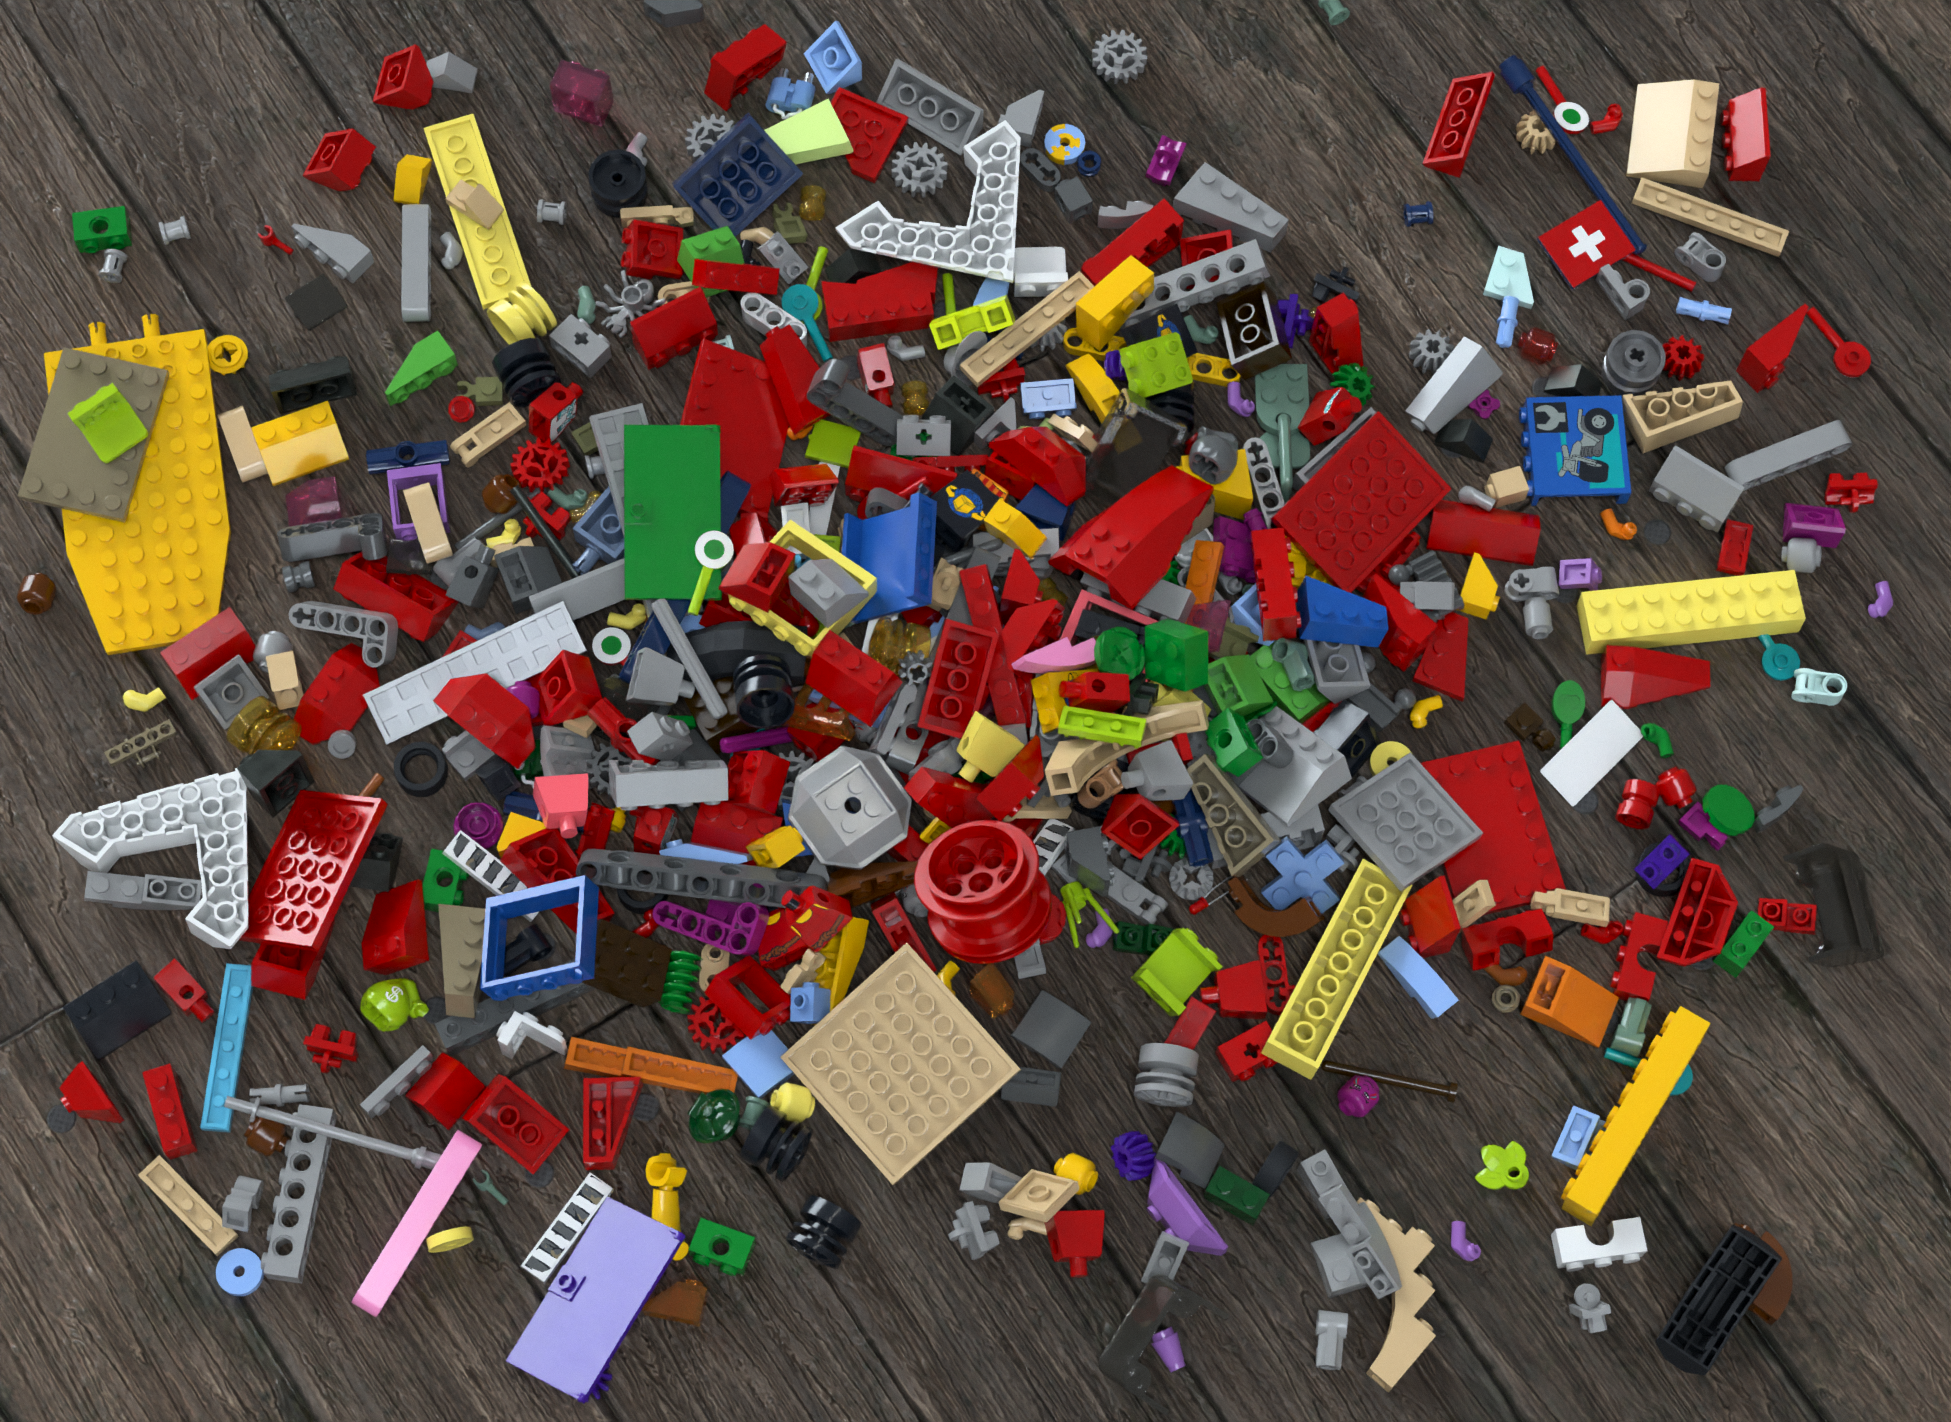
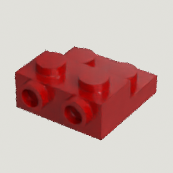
M633 219L629 226L624 228L622 233V243L627 245L626 251L622 254L621 266L626 267V275L645 279H652L654 275L680 279L683 269L677 259L683 240V228Z

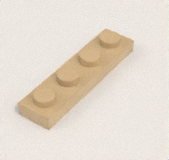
M160 1155L138 1174L152 1191L217 1257L239 1237L233 1229L222 1227V1218Z

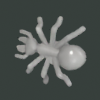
M624 270L621 271L624 285L621 294L622 299L614 293L610 286L604 285V289L610 294L612 299L623 306L609 307L601 301H596L595 303L596 306L602 307L608 313L620 311L618 314L606 317L601 322L603 326L607 323L606 329L613 326L611 329L612 333H619L623 328V331L619 334L620 338L627 333L626 318L630 317L632 321L635 319L634 314H637L639 317L644 315L641 312L643 309L652 311L658 305L666 303V299L663 298L654 301L653 305H647L653 300L655 294L652 282L648 279H641L634 285L629 286L626 271Z

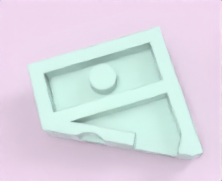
M1498 246L1483 295L1503 300L1506 296H1513L1519 299L1518 306L1528 309L1532 308L1534 300L1524 253Z

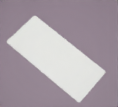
M1610 700L1540 772L1571 806H1575L1643 736L1640 729L1613 700Z

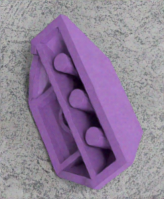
M1155 1157L1147 1199L1149 1206L1147 1211L1155 1222L1160 1220L1166 1228L1164 1232L1189 1242L1186 1249L1188 1251L1219 1256L1225 1254L1228 1245L1220 1237L1166 1163Z

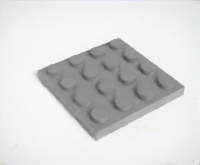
M1411 752L1332 803L1328 809L1401 892L1480 839L1483 834L1478 826Z

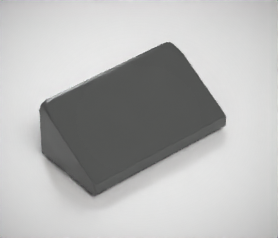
M1019 1067L1021 1071L1002 1087L1001 1099L1055 1107L1058 1103L1061 1072Z

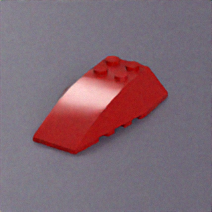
M1171 465L1135 487L1106 510L1083 524L1048 560V563L1069 576L1078 568L1106 583L1111 599L1132 610L1167 574L1171 567L1170 562L1172 558L1179 553L1185 535H1189L1191 532L1193 521L1196 517L1200 516L1214 491V487Z

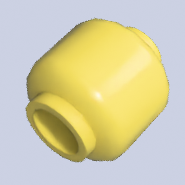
M784 1083L778 1090L772 1093L770 1104L787 1114V1121L794 1122L797 1120L801 1123L812 1115L815 1107V1098L807 1087Z

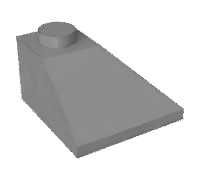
M1342 1233L1310 1243L1328 1298L1369 1286L1346 1253L1350 1245Z

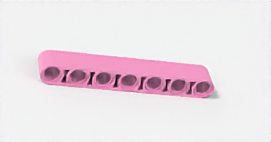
M460 1130L456 1131L351 1302L352 1304L374 1317L378 1316L483 1144Z

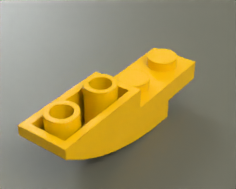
M1088 353L1065 365L1090 411L1094 410L1109 438L1114 443L1118 454L1141 444L1144 440L1131 418L1133 416L1131 409L1098 362Z

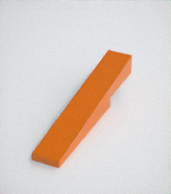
M575 1037L570 1039L564 1069L606 1077H641L644 1084L699 1094L701 1092L707 1094L716 1089H728L734 1093L738 1077L732 1069L633 1047H627V1049Z

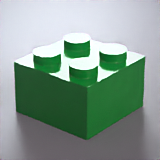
M1169 618L1145 626L1146 679L1184 692L1208 684V631Z

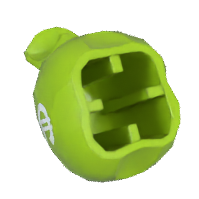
M408 978L379 981L371 985L363 994L360 1010L366 1019L383 1032L396 1030L407 1022L408 1017L413 1019L423 1017L429 1011L427 1005L420 999L416 983Z

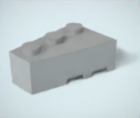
M1058 528L1039 529L1047 537L1046 541L1032 560L1024 556L1038 578L1048 579L1054 569L1053 566L1049 565L1048 560L1059 550ZM987 532L973 534L968 543V549L996 538ZM1003 543L1000 549L991 552L1001 556L994 576L1007 577L1014 549Z

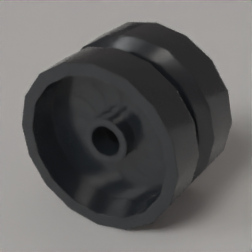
M620 149L610 150L599 155L591 163L588 172L592 201L598 210L605 215L619 218L621 217V208L642 207L645 204L648 196L645 167L637 156Z

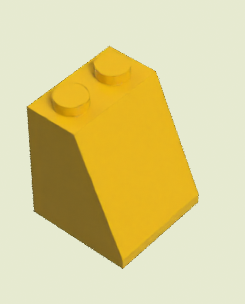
M1245 449L1238 450L1235 470L1221 484H1210L1202 477L1194 474L1189 467V455L1181 456L1180 465L1176 466V468L1214 487L1212 493L1215 496L1214 512L1245 520L1243 515L1251 510L1253 502Z

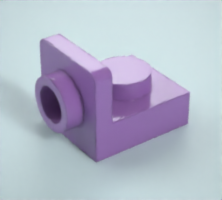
M1592 558L1560 560L1559 586L1561 589L1588 588L1590 591L1598 590V584L1602 582V571Z

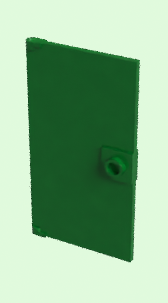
M624 425L625 600H658L661 598L666 600H692L703 567L695 555L696 542L706 532H721L720 425ZM721 569L713 570L703 600H722V592L719 590Z

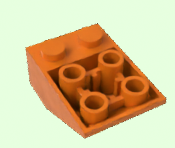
M1545 956L1537 971L1520 1015L1599 1048L1619 997L1573 967Z

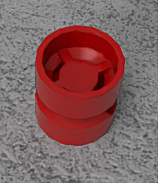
M1627 780L1622 793L1624 801L1619 803L1615 816L1616 820L1630 828L1648 829L1654 815L1652 808H1655L1661 792L1660 789L1644 780Z

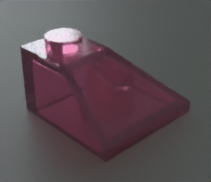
M335 476L308 480L285 495L289 527L343 518L340 489Z

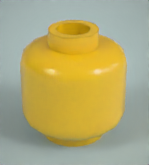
M1070 1153L1064 1159L1059 1158L1054 1167L1056 1176L1078 1181L1079 1190L1075 1193L1076 1195L1090 1192L1098 1179V1172L1094 1162L1076 1153Z

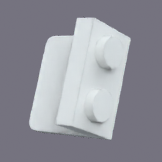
M1063 247L1015 248L1014 297L1048 296L1068 280L1065 249Z
M514 1011L508 1023L504 1021L501 1024L496 1035L499 1037L497 1041L502 1054L510 1059H513L526 1036L564 1056L568 1049L565 1039L562 1037L563 1032L551 1025H548L546 1028L538 1024L539 1020L527 1012L520 1014Z

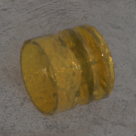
M880 617L871 636L868 656L893 672L895 669V674L900 678L898 670L903 667L900 666L898 659H904L908 650L911 653H918L919 650H922L924 659L928 658L931 644L930 629L925 625L908 623L903 630L901 620L896 619L892 622L891 618Z
M258 696L245 705L236 715L229 727L226 740L242 753L249 752V754H254L258 750H292L300 736L301 725L296 720L291 719L288 714H279V708L266 697Z

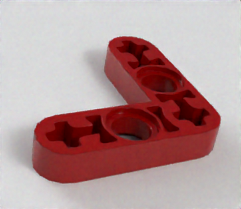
M1263 935L1257 945L1258 960H1260L1267 1011L1273 1015H1281L1296 985L1289 986L1282 939L1280 937ZM1267 941H1271L1273 946H1277L1273 952L1274 960L1268 961L1269 950L1263 949ZM1276 967L1281 971L1282 976L1279 980L1272 981L1266 976V970ZM1279 987V999H1284L1280 1007H1276L1274 1002H1270L1273 1000L1274 988Z

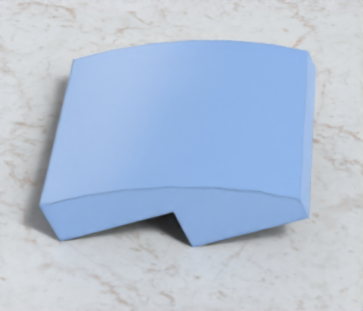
M772 1030L767 1035L763 1036L760 1034L752 1040L746 1037L722 1055L723 1060L750 1091L760 1099L779 1083L782 1085L794 1075L793 1071L780 1058L789 1049Z
M1573 1106L1552 1153V1158L1577 1170L1585 1153L1591 1156L1592 1152L1589 1149L1599 1130L1606 1131V1128L1603 1127L1605 1121L1600 1120L1599 1115Z

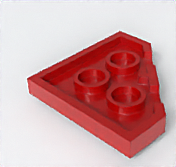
M839 87L830 103L854 150L850 154H845L846 161L852 174L875 183L908 124L909 117Z

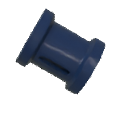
M1427 201L1423 205L1410 206L1409 204H1404L1403 212L1406 227H1411L1412 224L1427 222L1428 225L1433 224L1431 201Z

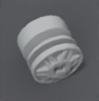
M1167 1043L1142 1045L1138 1067L1145 1072L1136 1076L1138 1085H1135L1134 1096L1139 1100L1159 1106L1184 1107L1191 1105L1193 1102L1191 1091H1194L1195 1083L1187 1078L1196 1076L1199 1054L1189 1048Z

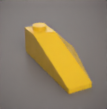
M853 917L820 950L826 959L815 970L818 975L813 982L820 983L819 988L831 990L830 1012L844 1000L864 949L869 920Z

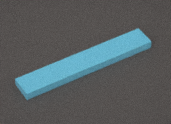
M226 963L200 1126L201 1130L231 1132L234 1110L224 1107L227 1096L236 1098L253 991V986H251V965Z

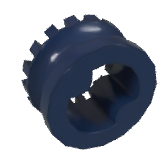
M1094 151L1081 153L1078 158V171L1084 177H1094L1100 171L1101 158ZM1091 159L1094 167H1085L1084 160Z

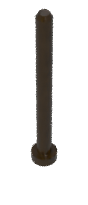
M1328 1060L1323 1061L1321 1067L1325 1072L1349 1077L1355 1075L1368 1076L1377 1083L1447 1097V1102L1452 1103L1455 1102L1458 1083L1451 1082L1450 1086Z

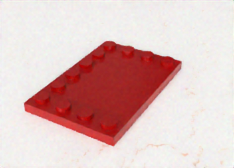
M703 339L700 342L680 425H720V479L728 470L751 484L750 490L738 513H768L773 495L770 475L773 469H779L789 427L788 419L765 361Z
M1377 411L1270 520L1278 528L1284 527L1285 536L1290 537V541L1334 587L1351 593L1452 488L1391 423Z
M1519 740L1421 763L1483 832L1480 839L1442 864L1452 900L1475 882L1488 880L1496 906L1484 914L1487 915L1530 905L1535 891L1547 893V891H1555L1556 888L1566 890Z
M300 790L249 894V928L239 941L318 952L388 804L382 798Z

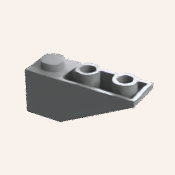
M299 224L291 226L295 236L293 238L294 241L301 248L311 250L313 256L321 264L327 263L330 265L333 272L342 280L346 278L353 284L374 263L371 250L352 235Z

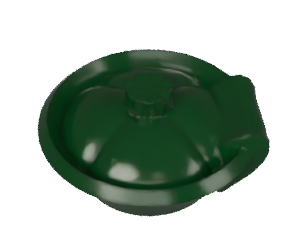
M716 1089L707 1094L701 1092L687 1113L690 1116L688 1127L691 1136L700 1143L720 1142L731 1137L740 1123V1105L737 1096L728 1089Z

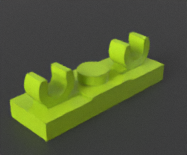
M1064 706L1058 726V734H1064L1065 737H1069V735L1077 736L1081 740L1086 738L1108 743L1114 742L1119 743L1120 746L1124 744L1132 745L1138 749L1142 745L1147 719Z

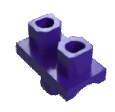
M1290 294L1289 300H1278L1281 316L1286 318L1283 324L1289 348L1292 349L1296 328H1298L1297 334L1304 336L1306 330L1312 329L1314 319L1308 316L1309 310L1302 309L1301 315H1299L1300 304H1298V294Z
M1669 834L1634 870L1653 889H1656L1690 853Z

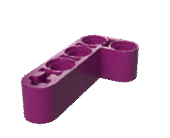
M662 901L654 907L653 919L660 926L730 953L748 956L757 952L769 921V912L763 905L749 902L742 903L738 906L733 921L730 923L680 903ZM752 909H754L756 912V918L751 923L749 920V913ZM668 911L672 914L679 915L678 919H671V917L667 915ZM696 917L697 927L692 930L691 920ZM720 926L722 929V935L717 940L715 937V930L717 929V927ZM742 936H745L747 943L745 948L741 949L739 941Z

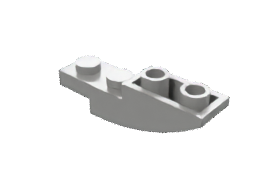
M88 871L84 901L113 904L112 907L128 909L189 910L194 909L200 901L202 882L201 880L145 874V877Z
M1344 1183L1322 1193L1318 1200L1350 1245L1346 1253L1376 1297L1380 1299L1401 1289L1402 1284L1389 1245L1366 1203L1358 1204Z

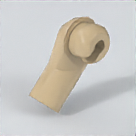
M758 227L741 231L740 237L741 240H750L762 245L774 233L766 227Z
M1028 1217L1014 1219L1007 1226L1009 1228L1007 1235L1015 1240L1021 1239L1023 1231L1028 1230L1047 1235L1044 1222Z

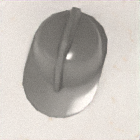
M982 331L970 333L961 343L950 346L944 356V367L951 377L953 375L956 376L968 387L973 383L960 370V364L987 344L985 333Z

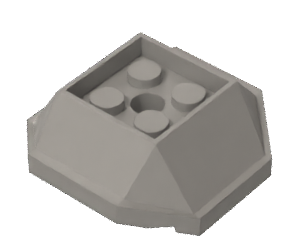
M840 746L795 778L788 820L801 834L804 843L820 865L861 870L907 837L912 799L879 754ZM848 800L855 801L858 804L859 811L855 814L847 812L844 806L845 802Z

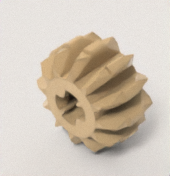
M1534 109L1530 112V115L1524 114L1520 122L1517 123L1516 141L1522 142V149L1529 147L1531 154L1538 150L1542 155L1546 149L1551 150L1554 148L1555 138Z

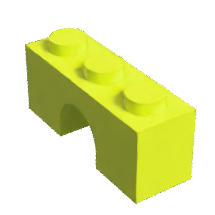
M1004 295L933 319L929 326L937 348L940 350L961 343L967 335L974 331H988V333L1014 325L1016 319L1008 296Z

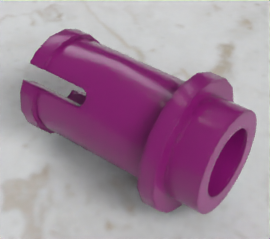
M1258 508L1252 509L1243 515L1245 519L1243 522L1248 524L1251 531L1268 529L1262 518L1264 514L1259 512Z

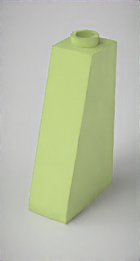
M829 99L765 129L769 136L795 164L854 152Z

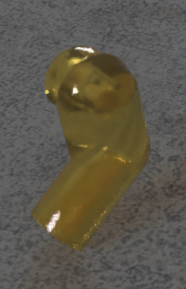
M599 491L590 492L583 507L570 509L572 523L578 522L602 495Z

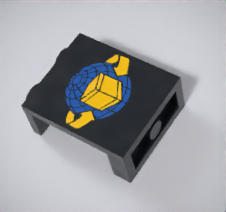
M1177 303L1155 312L1156 314L1121 329L1127 346L1177 332L1180 335L1186 358L1198 352Z
M967 469L929 497L937 501L935 534L957 553L964 547L968 535L984 524V518L1000 497L993 494L978 477L974 476Z

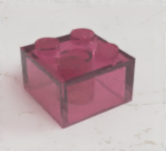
M561 59L550 83L554 111L602 127L614 102L610 76L602 70H592L583 67L578 62H568Z

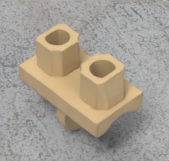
M940 558L933 574L932 604L926 606L936 611H940L941 608L949 610L961 582L959 571L964 569L950 565L945 559Z

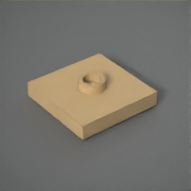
M1031 1169L999 1201L1000 1210L1047 1223L1079 1190L1078 1181Z

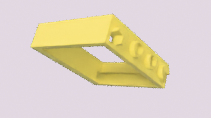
M790 519L770 542L784 549H788L791 545L812 560L833 559L869 592V596L829 628L825 627L814 640L771 610L768 613L729 594L728 597L733 608L738 611L743 610L751 616L756 624L760 626L765 625L772 630L778 639L788 641L794 645L803 656L808 655L812 658L813 652L827 632L831 630L838 635L877 592V578Z

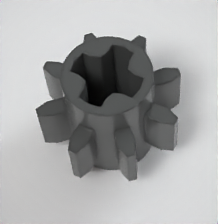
M908 650L904 659H898L900 666L903 667L898 670L900 678L906 677L908 685H911L913 682H919L923 685V680L927 676L930 677L931 671L927 667H930L932 662L930 658L924 659L922 650H919L918 653H911Z

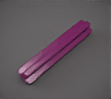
M788 727L726 737L722 738L719 743L721 752L732 753L792 742L787 733Z

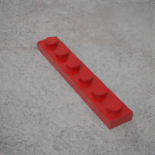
M982 564L960 570L959 573L973 626L999 633L987 678L998 725L1021 723L1028 725L1016 675L1008 669L1001 633L1004 627L988 565Z

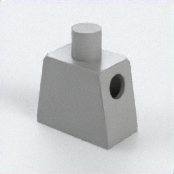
M645 647L637 652L626 701L671 706L677 702L678 695L691 699L695 691V685L693 682L682 679L685 670L684 665Z
M1172 740L1136 754L1128 766V772H1123L1121 775V782L1125 789L1136 787L1139 794L1150 801L1184 799L1194 784Z

